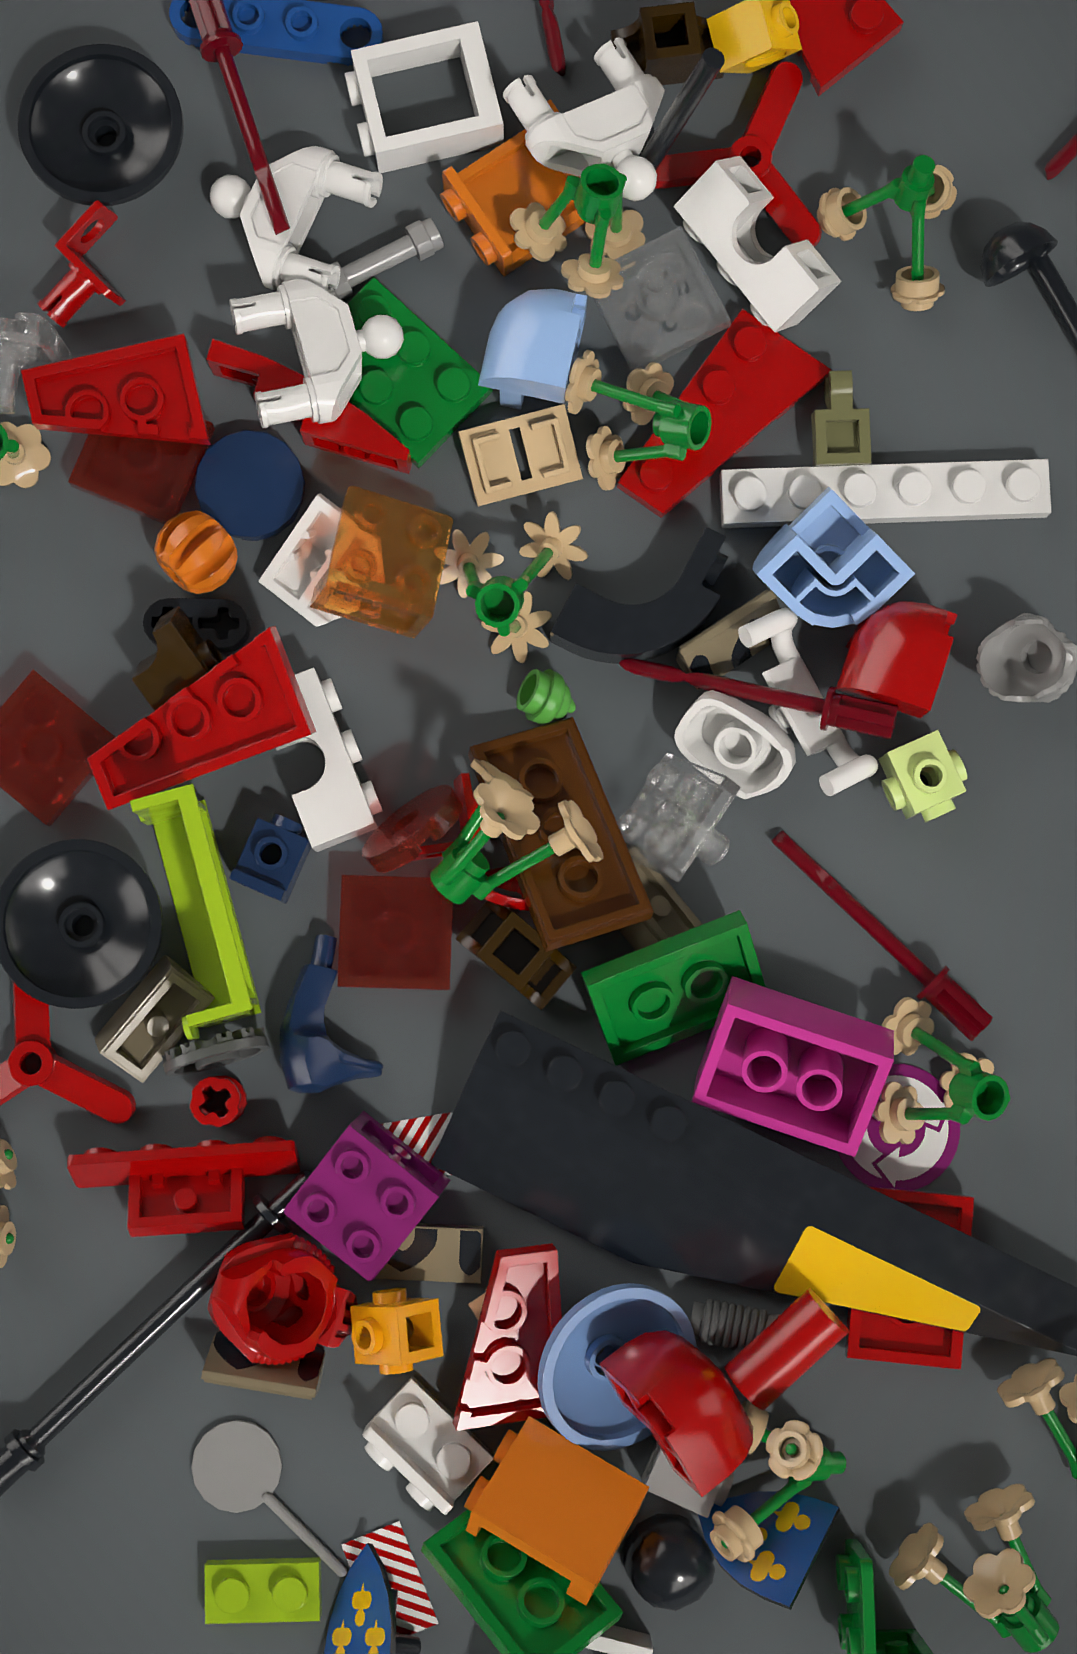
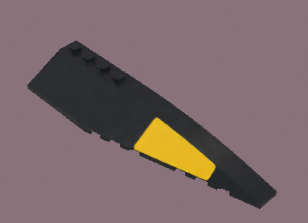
M501 1010L479 1053L431 1161V1165L635 1264L797 1298L810 1287L826 1304L1077 1356V1287Z

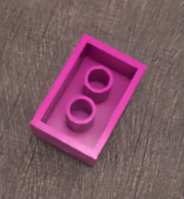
M732 976L697 1071L692 1102L855 1157L894 1062V1030Z

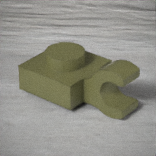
M852 370L829 371V377L824 379V397L827 409L814 410L811 414L813 466L870 465L872 461L869 408L853 409Z

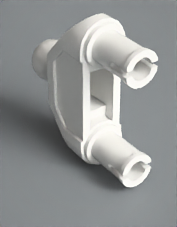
M615 38L614 44L611 40L608 41L594 55L596 64L601 67L616 92L562 114L552 110L532 75H524L525 87L520 78H517L507 86L503 92V98L509 103L527 131L525 134V145L537 162L550 169L581 177L582 171L587 166L606 164L627 177L623 198L632 201L644 200L653 192L657 181L656 170L646 158L639 155L650 133L665 89L656 77L643 73L626 47L627 44L623 38Z
M318 146L302 148L269 164L290 225V229L275 235L257 179L252 189L238 175H225L214 182L210 191L211 206L224 218H241L264 287L277 291V286L282 285V282L303 279L318 285L334 295V291L328 289V286L337 289L340 280L339 266L327 264L299 255L298 253L325 197L333 194L373 208L377 200L371 197V194L377 197L380 196L383 177L379 172H371L340 162L339 156L333 150Z
M303 279L282 282V285L277 286V292L240 299H229L232 320L237 335L247 331L283 324L286 330L291 329L305 378H303V384L266 392H255L258 416L261 417L260 423L262 428L310 417L312 422H318V424L335 421L345 409L362 379V352L366 351L367 354L377 359H387L396 355L404 341L402 327L396 319L388 315L373 316L365 322L361 330H356L348 304L318 285Z

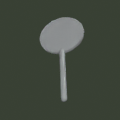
M243 1420L219 1423L205 1433L194 1450L191 1466L194 1484L204 1500L219 1510L234 1513L255 1509L264 1502L339 1577L346 1576L347 1568L272 1494L279 1484L282 1460L279 1446L270 1433L254 1422Z

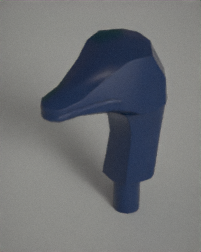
M319 934L315 936L311 962L300 970L280 1027V1063L288 1090L297 1093H320L338 1084L382 1075L383 1064L381 1062L365 1059L342 1049L326 1034L324 1024L325 1005L338 970L332 969L337 938Z

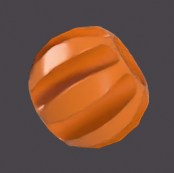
M197 510L180 513L167 521L158 533L154 547L157 562L164 572L179 587L193 594L211 592L226 583L235 570L238 558L235 542L229 533L213 517Z

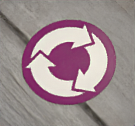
M892 1064L885 1084L888 1082H898L902 1087H914L918 1094L917 1102L923 1108L945 1107L943 1099L947 1090L940 1086L937 1078L911 1065ZM881 1094L878 1099V1102L882 1101ZM873 1112L856 1156L853 1157L837 1151L846 1168L857 1179L869 1186L916 1190L936 1180L950 1165L959 1144L960 1123L952 1120H925L923 1126L915 1130V1139L911 1144H902L901 1142L887 1144L880 1137L879 1126L881 1121L876 1119Z

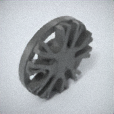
M253 1027L241 1028L233 1032L217 1033L210 1040H193L181 1044L179 1047L171 1048L165 1051V1055H162L163 1067L166 1076L192 1074L248 1059L268 1050L270 1046L263 1027L253 1029Z

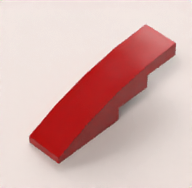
M212 338L206 360L213 375L254 386V399L255 392H266L303 384L304 375L265 356ZM349 402L341 415L333 422L318 424V422H312L311 417L296 420L302 422L300 433L306 446L406 474L410 473L412 466L410 450L365 412Z

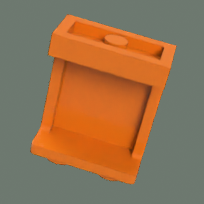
M548 100L547 102L552 110L559 112L552 100ZM525 129L457 173L452 166L442 172L444 192L440 194V198L446 210L456 222L464 219L474 233L470 240L480 259L487 266L494 262L503 277L533 258L529 249H521L516 245L514 236L517 232L510 225V215L517 208L527 209L529 204L533 202L541 204L547 211L561 194L567 177L571 175L550 169L537 162L525 145V134L527 132ZM571 200L560 214L566 224L565 231L562 233L564 236H567L586 223L579 216L574 200Z
M529 1416L518 1434L509 1429L493 1457V1461L500 1465L491 1480L489 1481L481 1476L470 1492L464 1508L471 1511L466 1531L476 1537L480 1529L484 1528L571 1581L566 1594L587 1605L637 1515L649 1490V1486L583 1447L572 1443L561 1434Z

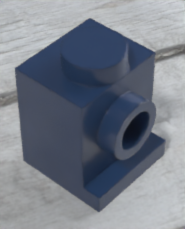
M274 813L270 823L257 818L235 869L233 868L229 879L287 904L311 849L309 839L301 836L304 826ZM276 844L282 850V857L275 864H266L262 859V852L266 846Z

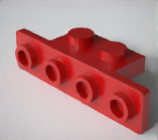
M263 1136L255 1139L253 1143L228 1144L221 1140H206L194 1147L172 1148L166 1144H148L140 1150L120 1152L104 1147L91 1148L86 1150L84 1154L69 1155L67 1157V1169L78 1188L129 1185L127 1229L131 1237L242 1230L245 1227V1177L297 1174L300 1172V1158L295 1141L285 1140L277 1136Z

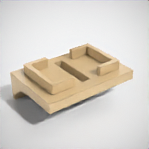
M565 404L457 432L477 506L583 479ZM518 427L532 477L524 480L521 479L509 432L510 429Z

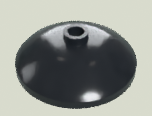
M84 45L56 56L45 64L33 77L25 90L19 107V141L32 171L54 193L82 205L91 206L96 200H99L105 206H114L127 203L146 194L169 173L182 145L184 130L183 113L172 83L165 73L149 58L139 52L118 45ZM106 134L117 136L115 142L110 146L99 144L100 139Z
M86 839L62 840L48 844L22 859L8 874L0 887V963L10 979L21 990L38 1001L68 1009H85L107 1004L133 989L147 974L155 961L163 934V912L158 892L145 870L133 858L113 846ZM89 915L94 921V929L91 934L81 936L77 932L76 924L81 917Z

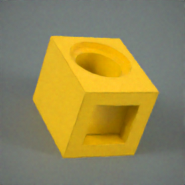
M744 0L706 19L713 47L721 51L725 58L720 73L751 74L802 50L798 35L799 19L795 9L790 4V0Z

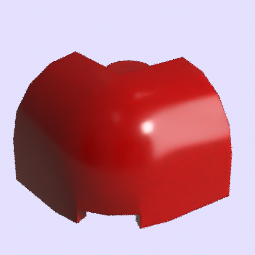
M898 601L883 605L873 615L858 625L845 646L849 648L836 690L850 694L853 697L898 706L899 712L921 719L931 710L954 637L949 636L948 632L950 626L954 625L958 614L927 603Z
M666 1330L645 1332L626 1342L599 1363L623 1406L650 1429L673 1471L701 1497H704L729 1477L745 1460L753 1444V1425L722 1371L684 1337Z

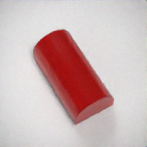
M809 1287L725 1365V1370L738 1390L754 1406L764 1411L845 1337L850 1330Z

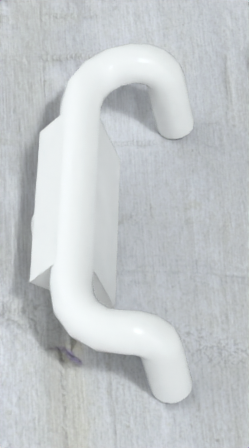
M784 607L773 611L738 629L741 642L748 648L771 638L772 648L780 665L762 673L769 687L824 699L794 644L792 629L797 624L798 617L790 608ZM771 705L768 708L770 718L787 734L791 732V726L807 756L827 749L838 767L819 778L820 787L826 795L833 796L876 773L878 769L877 760L867 754L858 756L850 747L840 728L828 726L826 731L820 730L821 715Z

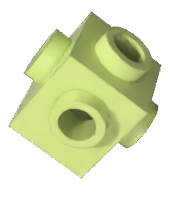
M939 730L891 750L878 759L887 779L881 781L884 794L893 810L902 809L906 819L921 813L924 821L928 822L956 809L952 799L966 792L962 782L967 780L965 766L954 749L947 750ZM920 774L927 778L928 786L922 783Z

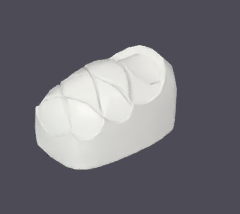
M714 690L704 692L690 706L675 730L674 738L680 752L718 786L743 799L755 797L778 788L786 780L796 763L794 743L773 719L735 697Z

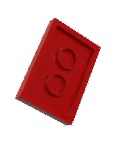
M867 1186L969 1236L972 1234L974 1197ZM848 1309L847 1328L850 1331L846 1335L845 1356L847 1358L961 1370L964 1332Z

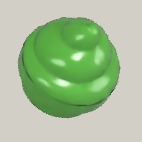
M538 669L530 671L523 680L517 695V708L525 712L528 720L540 725L547 724L553 719H561L567 713H573L576 709L575 702L571 698L570 689L565 683L563 676L551 669H547L544 672Z

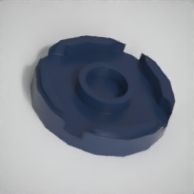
M244 430L224 436L207 449L197 467L195 491L202 512L219 522L230 536L247 541H259L277 536L294 522L303 502L306 482L298 458L285 442L266 432Z

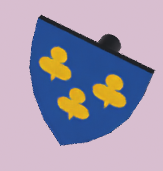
M757 1491L726 1498L721 1507L713 1504L708 1518L698 1514L705 1541L720 1567L742 1588L766 1601L791 1610L840 1512V1508L813 1497L795 1494L758 1525L763 1535V1544L755 1550V1557L746 1563L738 1559L728 1561L717 1551L710 1538V1532L714 1530L715 1525L712 1521V1516L716 1511L725 1513L734 1505L741 1507L750 1515L778 1491Z
M371 1543L365 1545L350 1567L337 1595L329 1621L324 1654H420L421 1641L418 1636L396 1633L398 1590L391 1589L385 1566Z

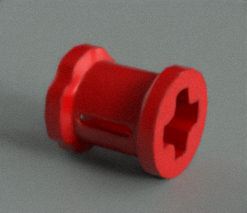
M227 1075L207 1077L199 1081L192 1090L190 1109L193 1116L203 1125H213L216 1127L229 1125L243 1115L247 1106V1094L243 1085L237 1079ZM211 1088L216 1092L229 1091L231 1097L225 1102L226 1108L229 1111L227 1114L221 1110L214 1112L208 1110L207 1104L213 1099L209 1092Z

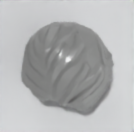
M1022 613L998 627L978 647L976 657L978 663L976 667L981 675L980 681L984 687L989 688L991 695L998 696L1003 701L1049 703L1067 692L1076 676L1077 646L1066 637L1065 633L1055 629L1053 624L1043 616Z

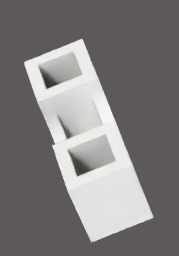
M741 156L716 160L673 207L684 219L683 226L687 233L695 241L704 244L717 260V269L724 279L738 286L751 302L750 309L760 323L769 326L774 332L798 325L842 281L808 239L784 246L775 256L765 252L756 238L755 225L759 213L774 197Z
M313 667L295 674L316 732L275 749L278 751L296 743H309L317 746L324 753L325 769L321 779L311 788L292 795L311 847L316 852L377 829L378 826L374 815L382 812L383 809L372 781L361 784L355 770L354 763L363 760L352 730L349 729L341 732L333 712L341 710L343 707L332 679L329 678L321 681Z

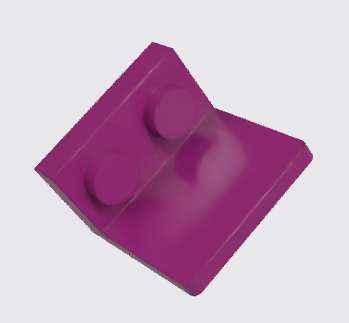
M363 1110L346 1128L284 1208V1213L362 1277L372 1281L435 1203L451 1180Z

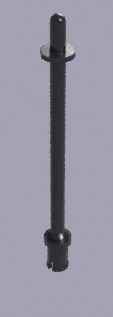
M304 1170L300 1172L270 1201L259 1193L254 1196L252 1201L258 1213L245 1224L244 1229L239 1230L30 1430L22 1429L20 1431L14 1429L4 1438L6 1445L0 1450V1497L28 1470L35 1472L45 1462V1446L214 1286L220 1266L227 1252L241 1244L263 1239L273 1228L281 1234H287L292 1230L285 1219L284 1208L313 1171Z

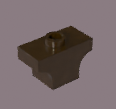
M694 1L641 7L639 17L635 22L626 27L611 30L610 40L613 44L615 38H623L627 44L626 47L643 73L656 77L661 85L685 83L704 51L708 48H714L707 18L696 15ZM719 71L715 79L723 78L724 73Z
M179 606L160 617L152 632L157 643V652L141 661L131 678L154 711L224 660L219 649L211 640H202Z
M488 900L456 937L460 944L541 1011L577 968L557 949L545 952L538 932L513 911L511 912L506 907L489 902Z

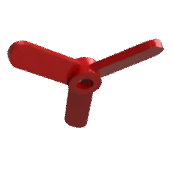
M786 61L778 64L771 70L743 136L736 140L732 147L666 155L656 170L657 181L655 188L662 189L694 185L716 160L741 156L742 158L753 156L759 163L756 166L750 167L751 170L774 197L764 207L792 244L808 239L815 247L822 236L820 224L772 163V152L803 83V75L800 68L796 64Z
M12 981L15 1048L10 1053L9 1059L0 1064V1106L28 1087L38 1085L109 1122L116 1124L126 1122L136 1109V1101L133 1095L116 1084L58 1056L50 1041L49 1005L31 997ZM33 1052L38 1054L42 1060V1066L35 1074L29 1072L25 1065L26 1058Z

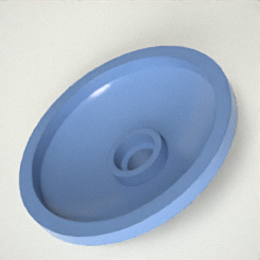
M643 1284L612 1285L582 1299L558 1322L542 1352L538 1370V1393L546 1417L567 1440L583 1448L607 1451L633 1445L652 1434L649 1428L623 1406L599 1363L626 1342L645 1332L666 1330L684 1337L696 1347L691 1323L685 1312L674 1300L660 1290ZM604 1347L603 1352L599 1356H597L599 1351Z

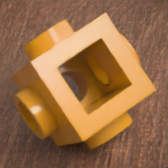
M391 1288L372 1292V1302L350 1306L355 1364L379 1365L380 1374H400L413 1371V1363L444 1356L438 1298H407L406 1288Z

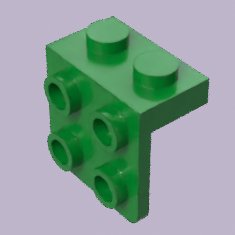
M845 1539V1554L836 1555L838 1590H844L847 1602V1613L838 1614L840 1649L846 1650L847 1654H934L916 1629L876 1630L872 1558L858 1539Z

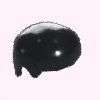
M655 1514L638 1523L625 1541L624 1567L626 1574L637 1593L653 1607L677 1611L700 1600L713 1582L715 1573L714 1555L708 1547L705 1538L686 1517L675 1514Z

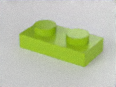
M320 1557L207 1560L204 1565L205 1624L320 1621L321 1619Z

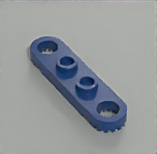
M172 0L169 8V17L177 37L187 45L192 44L195 47H200L203 42L198 28L187 26L182 18L185 16V11H189V0ZM223 0L232 30L240 35L243 43L242 50L239 53L321 64L331 62L349 66L353 65L351 50L358 48L348 47L342 42L341 37H343V32L348 30L347 27L351 29L353 25H356V27L362 25V28H367L368 32H371L370 41L363 47L380 44L384 41L379 19L374 13L365 8L307 0Z

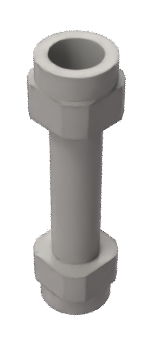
M429 217L423 221L418 220L406 226L405 236L343 267L340 266L338 261L332 263L340 268V280L337 289L328 286V289L334 291L335 297L344 300L353 295L351 287L415 255L419 261L434 255L436 251L444 248V244L433 220Z

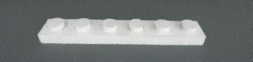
M1048 459L721 470L719 475L722 528L783 526L785 523L789 526L827 487H830L865 524L1046 518L1051 513Z

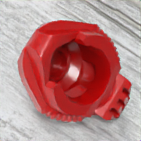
M287 1233L250 1241L227 1252L220 1266L207 1309L216 1327L252 1363L278 1365L280 1363L283 1365L286 1362L291 1363L292 1360L297 1361L299 1357L304 1358L307 1353L315 1350L316 1344L330 1348L339 1347L346 1336L351 1335L350 1306L358 1305L356 1295L352 1291L343 1289L337 1284L338 1278L334 1275V1265L331 1264V1260L327 1258L326 1254L322 1253L320 1248H317L316 1244H312L310 1240L305 1241L304 1237L299 1238L298 1235Z

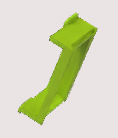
M194 784L131 800L132 812L139 816L140 821L148 826L154 825L193 977L215 997L205 1010L182 1017L186 1038L188 1040L200 1038L198 1027H212L262 1013L206 800L198 801Z

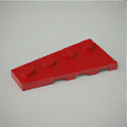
M790 0V4L795 9L799 19L798 35L802 50L796 53L798 57L802 56L811 74L810 81L818 97L897 35L904 23L885 0Z
M742 308L678 398L688 403L704 405L709 409L712 424L705 445L699 450L687 449L686 457L682 461L667 457L633 461L618 481L617 488L662 518L711 477L715 470L735 453L738 454L750 444L754 437L774 420H778L790 410L813 387L816 388L824 381L825 377H829V371L832 370L778 332H774L769 326L760 323L753 315ZM653 432L643 447L664 445V443Z
M276 625L267 628L253 638V641L235 654L228 656L196 682L182 689L157 710L139 720L87 758L107 810L316 732Z

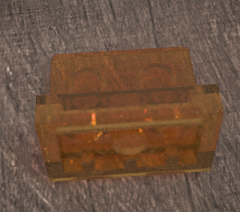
M349 486L344 495L328 569L314 587L310 608L415 639L434 615L453 525L452 517L357 486Z

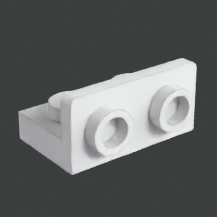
M412 1376L366 1425L362 1435L368 1443L364 1448L369 1456L384 1470L390 1471L394 1466L410 1481L406 1486V1490L419 1505L427 1511H431L436 1507L444 1515H447L454 1507L455 1500L493 1460L494 1454L469 1429L456 1431L452 1423L454 1415Z

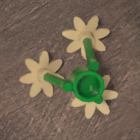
M553 511L549 512L546 516L544 528L531 521L524 524V530L535 542L522 546L519 553L524 557L535 559L515 580L507 576H495L492 578L486 570L487 568L500 565L504 561V557L501 554L484 553L490 539L488 532L480 533L469 545L463 532L455 529L452 533V542L455 550L448 548H436L433 550L434 557L448 565L437 575L436 582L438 584H446L457 579L459 595L462 598L469 596L476 599L475 611L482 621L481 625L483 628L499 633L491 646V652L499 654L512 644L513 654L520 663H524L527 659V642L540 648L549 646L548 639L535 628L544 625L552 617L549 611H537L530 614L533 596L530 592L524 593L523 591L527 589L537 575L540 578L545 577L553 565L564 579H571L573 573L569 560L584 561L588 558V554L584 549L571 544L580 534L581 527L573 525L560 532L559 519Z

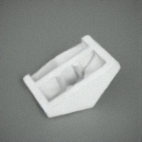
M320 493L312 501L258 582L316 627L324 625L330 621L366 609L384 584L380 539Z

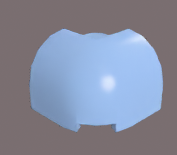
M559 289L528 290L507 303L498 313L489 333L478 386L500 390V405L519 410L522 408L524 395L565 404V392L569 384V375L572 365L577 359L586 318L587 295Z
M827 487L789 526L785 523L769 540L753 563L755 574L797 616L812 626L819 625L830 628L850 624L858 625L881 608L915 575L908 565L830 487Z

